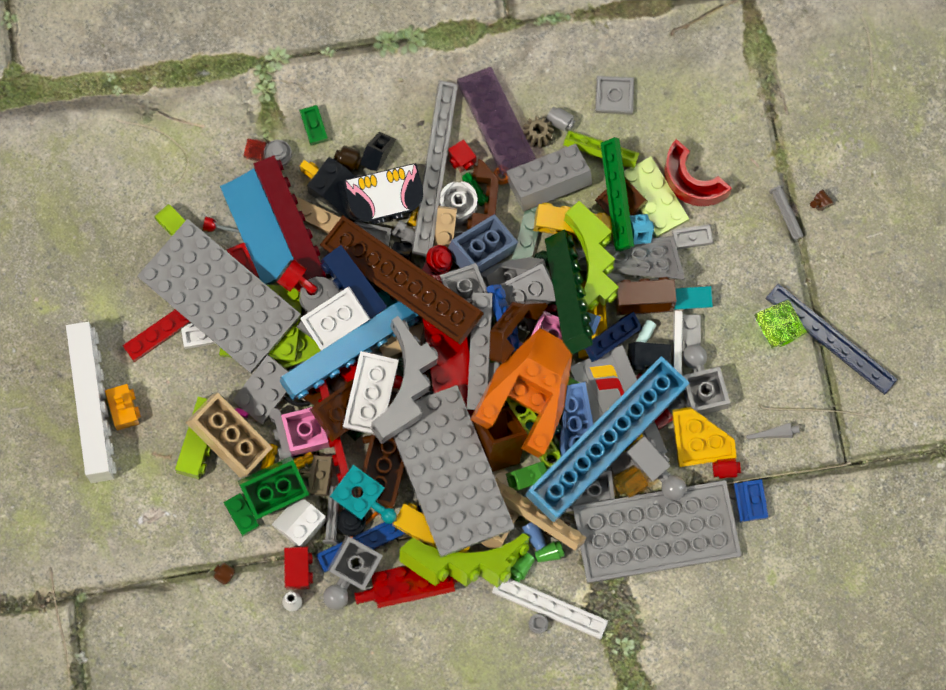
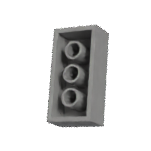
M576 144L506 171L509 186L522 211L592 184L591 171Z

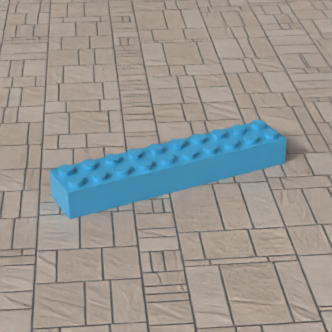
M661 356L527 491L525 496L554 523L686 389L689 382Z

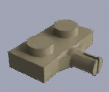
M314 455L309 471L298 470L301 478H308V493L310 495L329 496L334 464L332 457Z

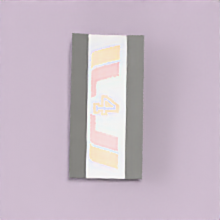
M623 345L612 349L597 361L591 362L590 359L572 365L570 369L576 381L586 383L593 424L637 381ZM655 421L629 446L631 447L637 440L645 436L646 438L650 437L657 445L655 449L659 453H667ZM623 453L610 465L613 474L634 466Z

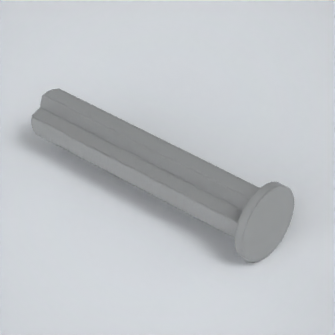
M776 186L769 192L773 194L794 240L803 237V233L785 196L784 186Z
M330 486L326 535L325 540L322 542L328 545L338 544L336 534L339 504L330 498V495L337 486Z

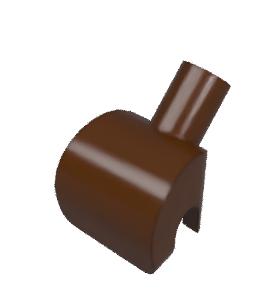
M824 189L819 191L815 195L814 200L810 202V206L819 211H823L826 207L834 204Z

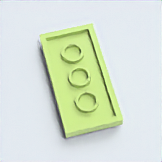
M652 157L636 164L635 168L630 167L624 171V176L648 201L639 211L641 214H647L650 221L653 222V234L656 238L689 221V217Z

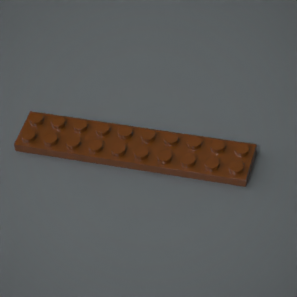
M345 216L340 218L320 244L329 253L342 245L367 280L460 345L484 315L477 307Z

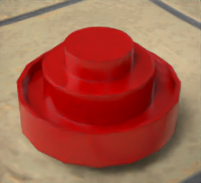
M437 245L431 247L426 257L427 265L434 273L447 272L452 266V254L446 246Z

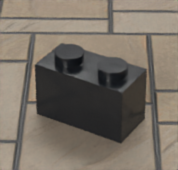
M628 343V360L631 367H634V370L646 371V368H650L661 356L671 365L670 344Z

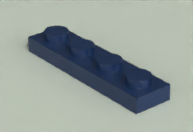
M634 311L628 313L592 338L593 345L585 348L591 362L597 361L642 329Z

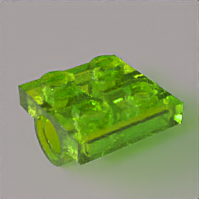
M789 299L759 311L754 315L771 348L785 346L806 333Z

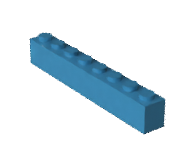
M398 301L281 376L280 383L292 400L297 397L302 399L309 393L308 390L311 388H319L328 377L332 379L340 374V370L345 366L346 368L353 366L357 362L356 359L359 358L360 351L372 353L373 348L384 346L390 337L396 338L390 327L392 319L399 316L411 328L419 322L420 316Z

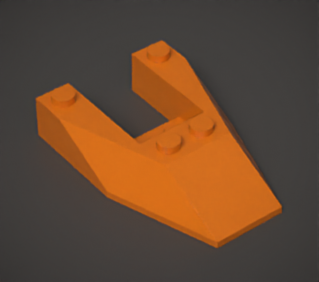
M539 328L496 369L470 420L486 429L493 426L507 397L538 414L521 448L538 458L544 455L554 436L565 407L566 389L569 382L573 354L564 345L563 340Z

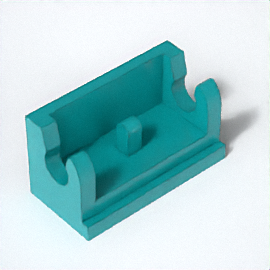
M711 286L675 288L676 305L674 310L713 307Z

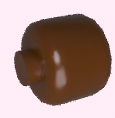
M222 563L220 566L217 565L213 570L215 572L214 579L223 585H226L235 574V569L227 563Z

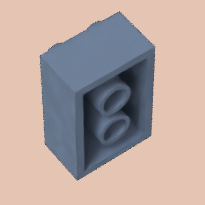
M494 214L452 239L448 249L452 254V259L460 268L476 263L480 273L513 254L518 241Z

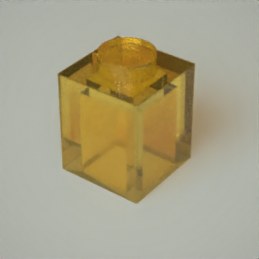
M634 465L614 477L617 482L615 487L621 495L625 494L629 498L648 486L641 471Z

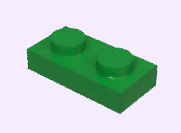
M314 105L300 109V115L310 146L328 141L318 106Z
M241 493L223 502L242 537L260 528Z

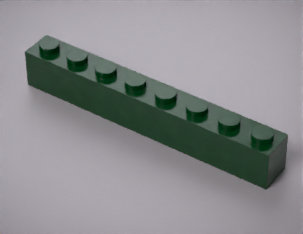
M564 229L546 238L545 244L562 340L571 354H575L593 345L592 336L594 334L589 325L591 319L587 313V309H589L588 304L584 299L586 293L582 287V283H584L583 278L579 273L581 267L577 261L579 256L574 247L576 241Z

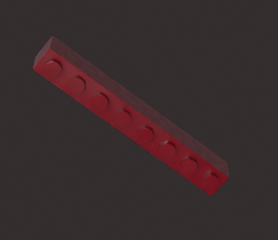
M275 155L253 163L255 172L293 259L307 269L303 277L307 280L314 277L327 278L321 267L322 263H320L318 258L321 255L317 245L313 246L311 242L313 238L310 228H305L303 223L306 221L302 210L298 211L296 207L299 204L295 194L290 193L289 187H291L289 179L287 176L284 177L281 172L284 168L280 159L276 160Z

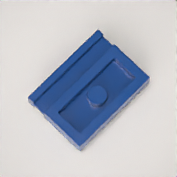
M762 479L734 483L740 523L768 519Z

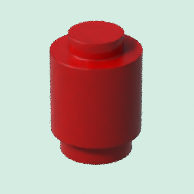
M736 458L719 459L717 462H712L713 477H718L719 479L735 478L737 473H741L740 461L736 462Z

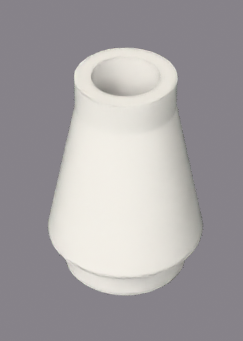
M289 592L283 597L282 603L286 610L296 611L302 605V598L296 592ZM292 597L295 599L294 601L289 602L288 598Z

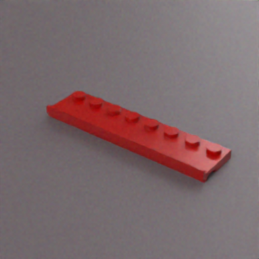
M442 274L430 275L436 280H438L440 283H442L440 279V275ZM422 318L425 343H428L430 347H434L438 353L437 364L429 369L433 394L457 385L467 408L470 358L467 337L460 345ZM467 410L470 418L475 410Z

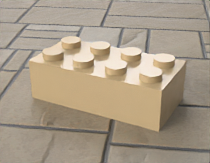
M219 393L211 395L185 422L239 477L247 476L272 449L259 433Z

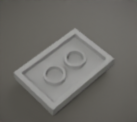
M267 355L232 401L259 423L264 424L270 417V410L277 408L287 395L286 390L280 383L281 376L289 371L270 355Z

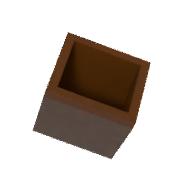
M509 406L501 408L493 426L488 429L474 422L475 431L492 472L520 463L523 452L521 447L526 440L527 432Z

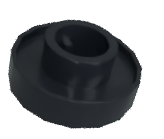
M344 509L337 518V525L342 534L354 537L363 532L366 526V519L364 516L360 520L347 509Z

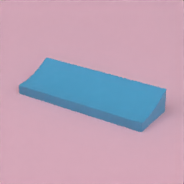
M253 168L242 176L221 185L220 188L243 242L247 247L259 279L264 284L270 285L277 282V277L287 263L293 260V257Z

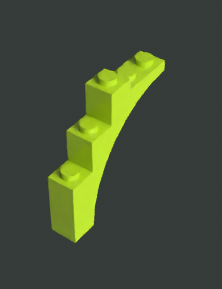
M578 201L566 212L564 221L576 234L586 257L587 278L584 288L586 293L584 299L588 304V308L592 311L599 303L604 306L607 302L612 303L618 296L617 291L619 287L607 276L614 269L615 258L604 249L611 241L612 231L586 206Z
M523 533L513 541L495 549L474 553L454 552L444 557H440L437 548L428 546L412 537L400 548L399 561L434 586L440 581H444L450 575L466 587L481 576L498 588L502 583H506L511 576L510 569L515 565L517 559L528 552L530 537Z

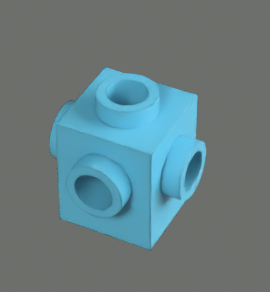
M647 214L631 215L634 245L651 243L654 232L653 222L650 221Z

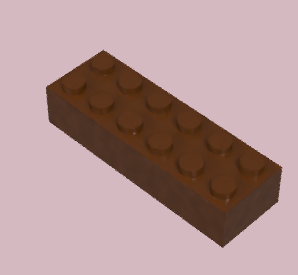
M392 387L388 407L392 404L400 389ZM371 434L362 471L385 488L376 502L384 508L394 509L404 463L393 437L381 444L378 438ZM359 487L357 490L356 498H359L363 495V490Z

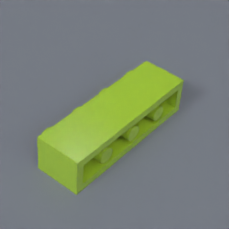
M197 398L193 414L207 400L206 398ZM189 426L175 471L177 474L199 480L200 476L205 474L207 467L205 460L207 456L210 457L212 449Z

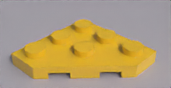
M692 407L672 410L679 467L717 462L719 459L737 458L734 438Z

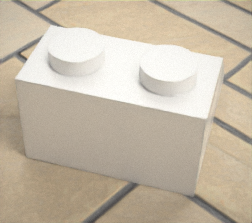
M299 499L289 504L273 522L272 526L295 546L305 547L327 522V519L312 504L304 499Z

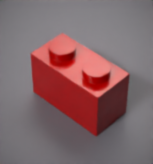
M308 547L284 548L286 590L310 589V584H313V572H309V564H313V554L309 552Z

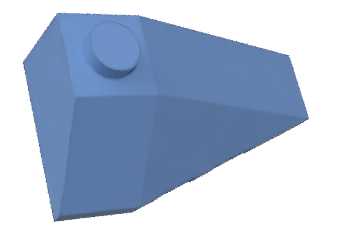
M585 382L567 385L559 444L561 457L593 425Z

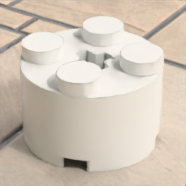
M466 182L447 184L441 191L440 206L457 208L456 225H463L468 222V219H472V214L477 212L478 205L475 189Z

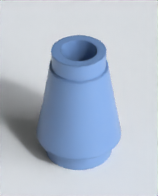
M532 522L522 527L524 530L522 533L530 537L529 541L536 551L547 545L540 527Z

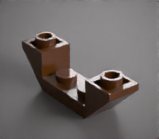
M478 159V166L474 165L473 177H476L478 184H488L486 196H489V203L485 202L484 214H472V219H468L467 230L490 216L496 215L499 179L484 161Z
M534 300L512 302L490 330V360L504 363L515 349L508 341V336L512 334L514 328L524 317L537 320L543 314L548 304Z

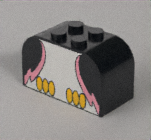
M417 163L337 182L344 212L355 222L371 221L372 224L385 222L386 217H389L390 220L405 217L404 213L416 209L423 199V187Z

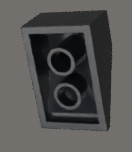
M328 157L308 183V193L340 215L351 220L344 212L337 182L355 178L356 176L346 167Z

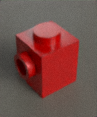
M464 139L448 149L449 161L454 169L458 168L462 173L474 167L476 155Z

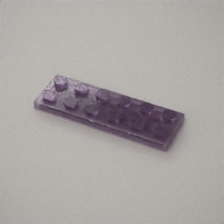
M492 67L458 78L457 84L501 175L505 176L507 175L506 171L535 160L536 157Z

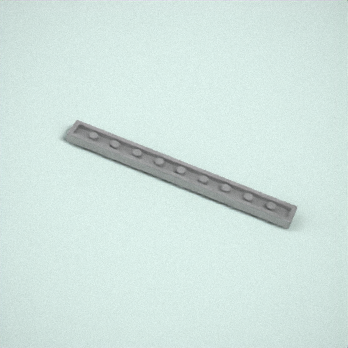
M441 80L437 87L422 183L423 199L418 208L411 253L427 257V252L433 247L437 210L440 203L458 84Z

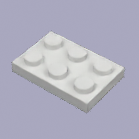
M347 287L300 319L322 351L370 320V317L351 288Z

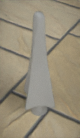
M787 423L766 431L749 434L746 438H792L793 434L800 433L798 425L791 426V423Z

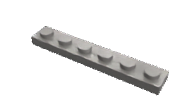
M473 292L472 305L481 310L484 315L471 330L467 410L476 409L488 386L492 293Z

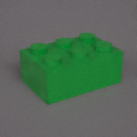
M291 456L238 480L256 520L309 495Z

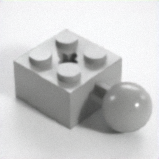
M698 344L689 345L683 352L684 363L693 369V373L683 375L689 382V385L683 391L687 407H692L701 415L728 409L730 401L720 367L704 370L703 365L707 361L706 350ZM702 390H705V392H709L708 395H704L702 393Z
M641 437L623 454L648 482H653L657 478L662 482V493L667 499H681L687 489L685 481L679 476L670 475L667 472V469L670 467L668 464L669 458L663 452L659 453L655 449L657 445L650 437Z
M346 535L327 569L340 578L337 584L329 586L324 591L323 601L325 605L333 610L343 608L348 602L347 588L350 583L364 590L383 555ZM356 558H358V562L360 564L358 566L354 565V567H351V560H355Z

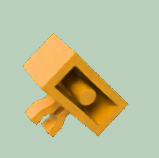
M128 384L105 390L116 430L139 425L138 418H141L139 407L134 406L133 400H136L134 389H130Z

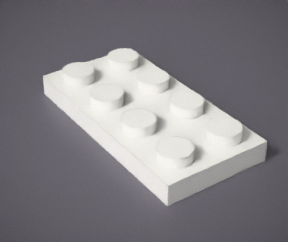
M360 351L343 428L375 435L370 429L371 423L388 408L399 360Z

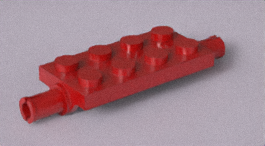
M407 566L374 572L371 577L373 587L370 590L354 592L357 605L374 601V603H377L378 608L455 592L454 585L458 581L448 575L444 581H440L434 586Z

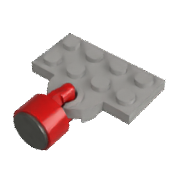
M293 259L287 263L276 280L279 285L289 292L294 288L300 293V304L307 313L342 291V289L338 290L333 284V277L330 280L325 277L305 279L303 274L307 269ZM301 320L297 328L313 339Z

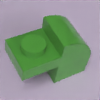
M544 461L506 473L505 475L509 487L517 491L534 485L548 469Z

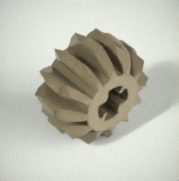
M535 116V121L529 118L528 124L523 125L524 131H522V136L526 137V143L531 142V147L538 144L540 149L542 143L547 146L548 140L553 139L552 133H554V128L551 127V121L545 123V117L539 120L538 116Z

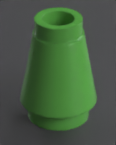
M553 541L536 551L535 556L538 563L561 560L565 553L561 542Z
M526 553V555L519 558L510 569V577L517 582L524 580L535 561L534 557Z

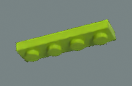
M569 130L563 145L568 147L576 144L579 151L602 158L600 143L604 141ZM621 147L623 166L635 168L640 153Z

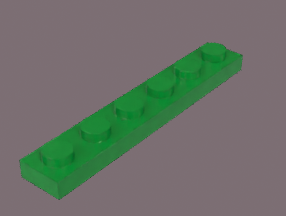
M613 137L600 144L615 251L621 252L634 247L620 140Z

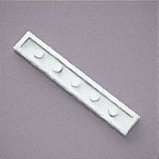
M510 578L498 588L494 586L492 593L599 640H601L608 620Z

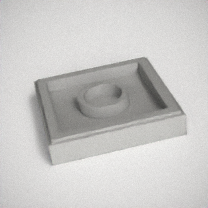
M597 76L595 113L632 115L634 78Z

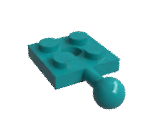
M354 465L330 495V498L360 520L364 518L370 508L381 514L382 520L387 524L393 523L397 518V513L394 509H385L376 502L385 488ZM355 487L363 490V495L359 498H355L351 493Z

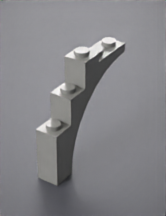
M399 316L392 319L390 327L398 339L403 354L404 375L401 388L392 404L371 423L370 429L381 444L421 419L422 408L418 402L414 401L428 393L430 388L428 377L425 374L422 375V373L435 366L438 360V353L435 348L430 347L428 343L420 346L419 339L410 333L408 324L401 320Z

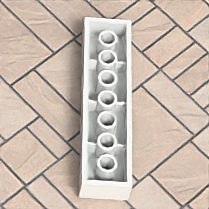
M89 322L66 325L85 475L90 483L114 480V474L117 471L116 464L111 455H114L113 444L108 437L112 436L110 424L106 420L109 417L108 406H106L103 400L107 399L105 387H103L101 382L104 380V374L99 362H102L101 353L96 345L99 344L98 333Z

